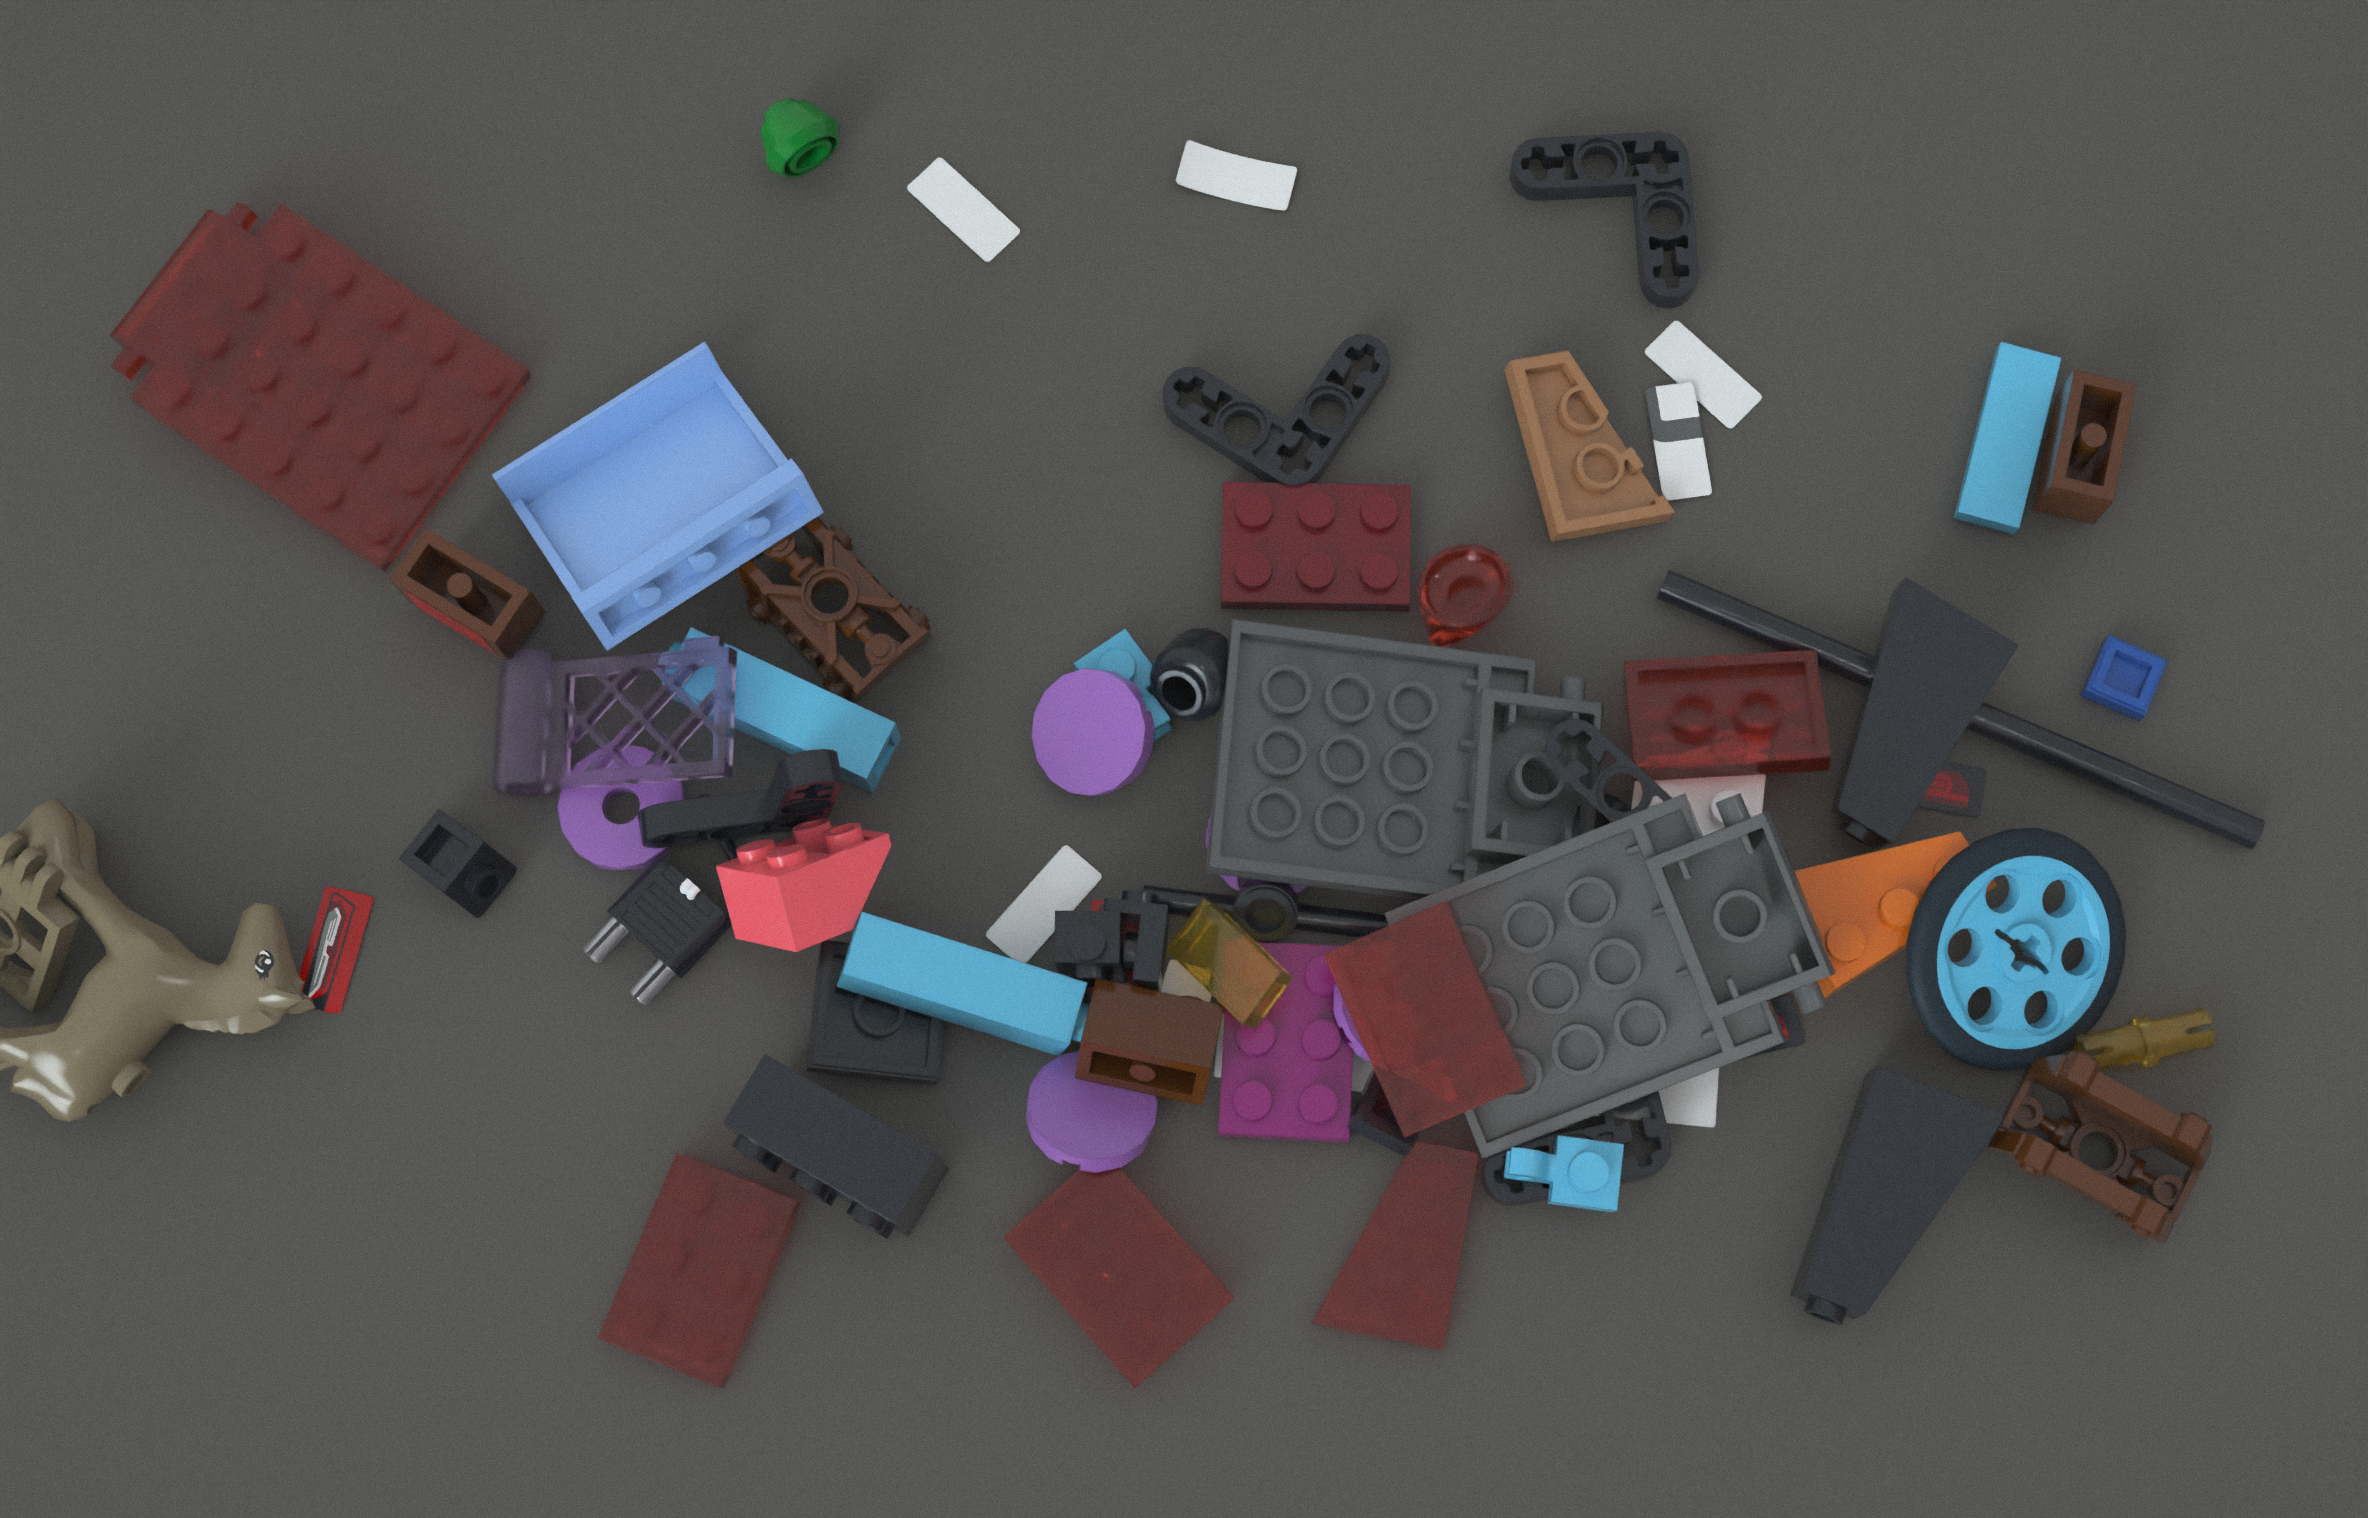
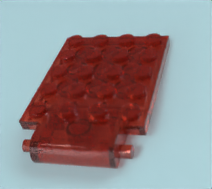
M238 202L226 218L208 209L111 332L110 337L124 349L110 366L129 381H132L145 363L151 366L152 370L130 397L139 408L385 573L531 378L530 372L526 367L281 203L255 237L247 231L258 219V216L244 204Z

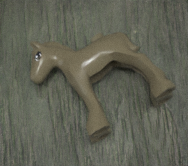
M51 798L36 806L16 829L26 839L23 851L28 847L34 846L45 855L42 867L52 862L64 872L57 895L91 925L106 949V955L85 976L61 1022L19 1028L0 1026V1071L17 1068L11 1079L9 1092L18 1093L36 1100L54 1119L68 1122L78 1120L90 1115L97 1105L114 1093H117L123 1099L134 1094L146 1082L151 1073V1069L143 1061L178 1024H183L191 1029L207 1030L213 1033L221 1031L223 1033L230 1032L240 1035L244 1033L256 1034L262 1029L280 1023L281 1017L286 1013L300 1014L316 1008L313 1000L302 993L304 981L297 974L279 907L255 902L244 910L226 961L220 965L210 963L196 956L170 930L147 920L129 909L105 885L98 872L96 833L77 811L71 813L59 799Z

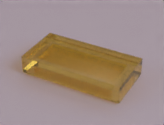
M1204 898L1166 949L1242 1025L1253 1029L1257 1028L1293 979V976L1216 903Z

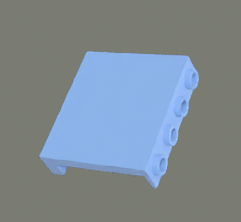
M705 342L492 474L606 650L611 649L824 513L802 471L792 458L788 460L723 374Z

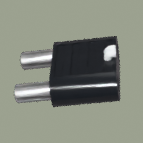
M659 855L607 910L612 917L583 947V950L593 961L599 963L630 932L658 958L653 966L630 989L632 997L637 999L639 1003L647 1005L675 974L682 979L732 926L730 917L669 861Z

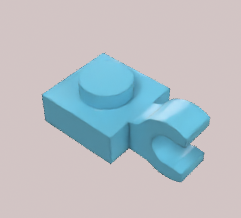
M1123 629L1073 663L1075 671L1083 668L1114 671L1135 683L1144 696L1140 697L1145 703L1146 710L1152 713L1155 725L1153 743L1172 730L1168 723L1171 721L1170 717L1158 700L1150 694L1152 688L1149 677L1152 664L1126 629Z
M1558 1135L1554 1138L1553 1154L1512 1147L1511 1151L1506 1152L1504 1178L1549 1184L1547 1204L1613 1213L1617 1211L1624 1144Z

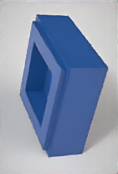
M2108 635L2101 644L2080 696L2140 721L2148 711L2168 660Z

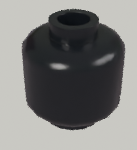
M1191 628L1178 634L1154 660L1149 677L1152 693L1162 707L1172 716L1185 721H1203L1216 715L1221 709L1225 690L1228 639L1221 633L1208 628Z

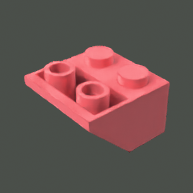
M818 818L794 826L792 828L793 836L777 843L773 839H763L737 848L738 858L716 866L735 938L799 952L853 930L892 846L889 834L864 830L861 828L860 823H847L838 826L831 825L828 818Z

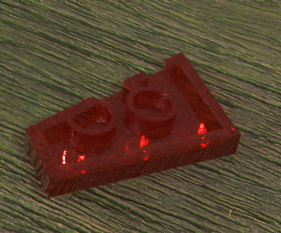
M1416 1141L1414 1148L1406 1155L1312 1324L1440 1351L1443 1350L1479 1153Z

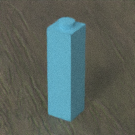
M692 627L683 643L679 641L673 643L662 663L661 675L665 677L661 683L671 699L790 755L817 749L837 751L842 779L871 793H874L902 739L895 722Z
M861 912L855 925L836 986L1060 1056L1070 1045L1071 1040L1081 1042L1090 1004L1082 1002L1087 982Z

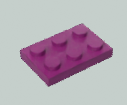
M1228 940L1218 1136L1349 1143L1350 1129L1347 1128V1125L1350 1121L1353 1049L1348 1045L1351 1041L1345 1035L1343 1027H1338L1333 1007L1334 986L1343 965L1357 954L1356 946Z

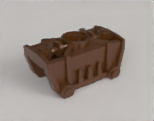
M816 517L802 526V529L817 551L824 557V567L812 555L803 559L797 553L796 538L791 533L736 568L735 572L749 598L745 602L749 607L747 609L749 614L758 623L762 621L767 625L770 622L825 680L822 683L825 690L856 703L871 690L874 684L876 685L908 657L915 648L920 647L932 635L928 630L931 628L928 624L929 619L919 608L914 609L912 606H909L906 609L864 567L859 559L850 552L854 548L851 544L852 539L841 527L838 529L835 525H832L828 529L819 517ZM764 554L775 562H787L793 568L789 577L797 586L773 584L753 561L758 560ZM826 583H838L848 590L847 604L836 613H823L814 607V594L819 587ZM865 610L876 611L904 642L901 644L886 634H874L869 628L872 618ZM838 629L848 640L851 641L858 637L865 644V655L872 670L864 678L840 655Z
M2070 1051L2068 1056L2057 1055L2036 1058L2025 1072L2004 1112L1999 1128L1992 1136L1987 1147L1993 1151L2004 1152L2015 1158L2014 1162L2023 1172L2031 1176L2046 1175L2115 1213L2114 1218L2123 1223L2126 1222L2133 1233L2143 1238L2150 1237L2160 1243H2166L2174 1227V1222H2176L2199 1177L2200 1171L2204 1168L2211 1154L2213 1136L2209 1135L2212 1126L2207 1123L2204 1117L2193 1112H2181L2179 1116L2099 1072L2100 1065L2095 1062V1058L2087 1053ZM2034 1081L2063 1097L2073 1121L2063 1115L2056 1122L2046 1117L2041 1102L2028 1092L2032 1082ZM2011 1127L2027 1131L2036 1127L2049 1134L2047 1141L2032 1134L2007 1130ZM2085 1135H2100L2111 1145L2113 1158L2107 1169L2097 1171L2083 1163L2079 1155V1145ZM2155 1148L2189 1168L2184 1177L2173 1174H2163L2155 1177L2144 1171L2146 1161L2130 1152ZM2138 1183L2148 1189L2149 1198L2141 1196L2130 1189Z

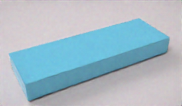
M2000 342L1996 348L1954 519L2012 535L2018 531L2061 362L2060 357L2005 342Z

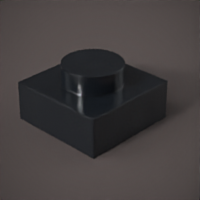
M1376 1065L1367 1078L1347 1128L1406 1157L1414 1148L1435 1094L1384 1067Z

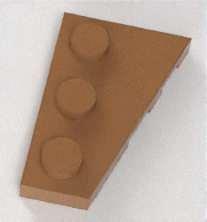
M1569 350L1509 361L1504 371L1551 542L1667 522L1671 519L1675 511L1664 495L1658 497L1641 471L1644 464L1633 447L1627 449L1607 419L1609 411Z

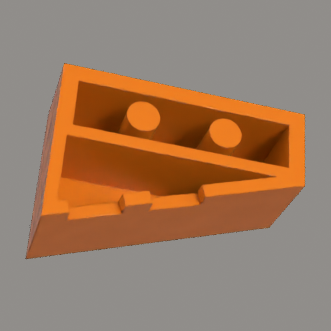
M1960 831L1795 871L1836 971L1835 974L1818 980L1825 999L1906 948L1914 911L1930 881L1953 856L1969 846V843ZM1994 879L1987 886L1985 896L1998 886Z

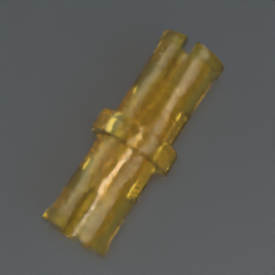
M2198 1007L2192 1011L2150 1020L2147 1015L2133 1017L2129 1019L2127 1026L2089 1034H2077L2074 1051L2084 1052L2101 1048L2102 1054L2092 1056L2095 1058V1062L2100 1065L2099 1072L2137 1062L2141 1067L2145 1068L2158 1065L2160 1058L2203 1048H2213L2216 1038L2214 1029L2187 1034V1028L2213 1023L2208 1011L2204 1007Z

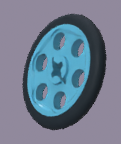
M2040 828L2007 829L1979 839L1953 856L1930 881L1914 911L1906 941L1905 972L1911 1001L1926 1031L1952 1056L1970 1066L1993 1071L2027 1069L2036 1058L2063 1054L2080 1042L2099 1021L2117 989L2125 960L2126 926L2121 900L2104 867L2088 849L2064 834ZM2004 875L2009 884L2008 897L1998 908L1990 909L1985 897L1987 886L1996 876ZM2061 880L2065 888V899L2055 912L2047 914L2042 904L2043 893L2051 882ZM1967 929L1972 937L1970 951L1964 959L1953 963L1948 955L1949 941L1957 931ZM1995 933L2013 940H2019L2018 946L2024 951L2022 955L2034 962L2038 967L2021 960H2014L2015 954L2010 949L2011 945L1999 938ZM2080 938L2084 946L2082 961L2076 968L2066 971L2061 963L2063 949L2072 939ZM1987 987L1991 995V1005L1983 1017L1972 1020L1967 1010L1968 1001L1977 989ZM2043 991L2047 997L2046 1012L2036 1023L2028 1024L2024 1014L2025 1004L2035 992Z

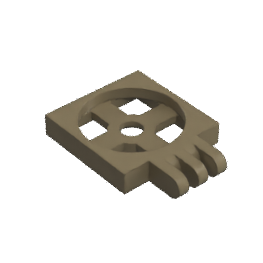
M11 830L0 838V889H2L0 917L8 923L13 933V937H9L0 926V987L32 1014L52 1001L80 917L56 898L64 872L52 862L42 867L45 855L34 846L28 847L23 851L26 839L16 830ZM25 911L48 929L43 944L27 931L23 920ZM16 953L35 970H28L15 964L10 960L11 955Z

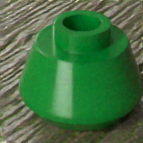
M785 98L773 104L764 114L765 122L761 127L760 136L767 166L775 174L788 178L804 175L824 163L838 147L840 136L839 123L835 118L808 100L795 101L793 98Z

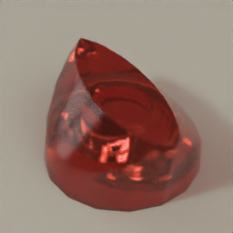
M1460 544L1445 548L1428 561L1420 573L1417 592L1427 637L1432 646L1444 647L1471 637L1495 620L1507 606L1514 593L1516 582L1512 571L1497 552L1482 545Z

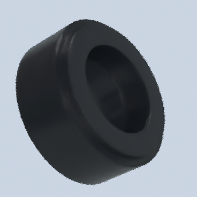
M1250 879L1241 886L1235 898L1233 908L1235 925L1240 933L1251 941L1279 942L1289 936L1296 926L1299 910L1298 898L1288 883Z

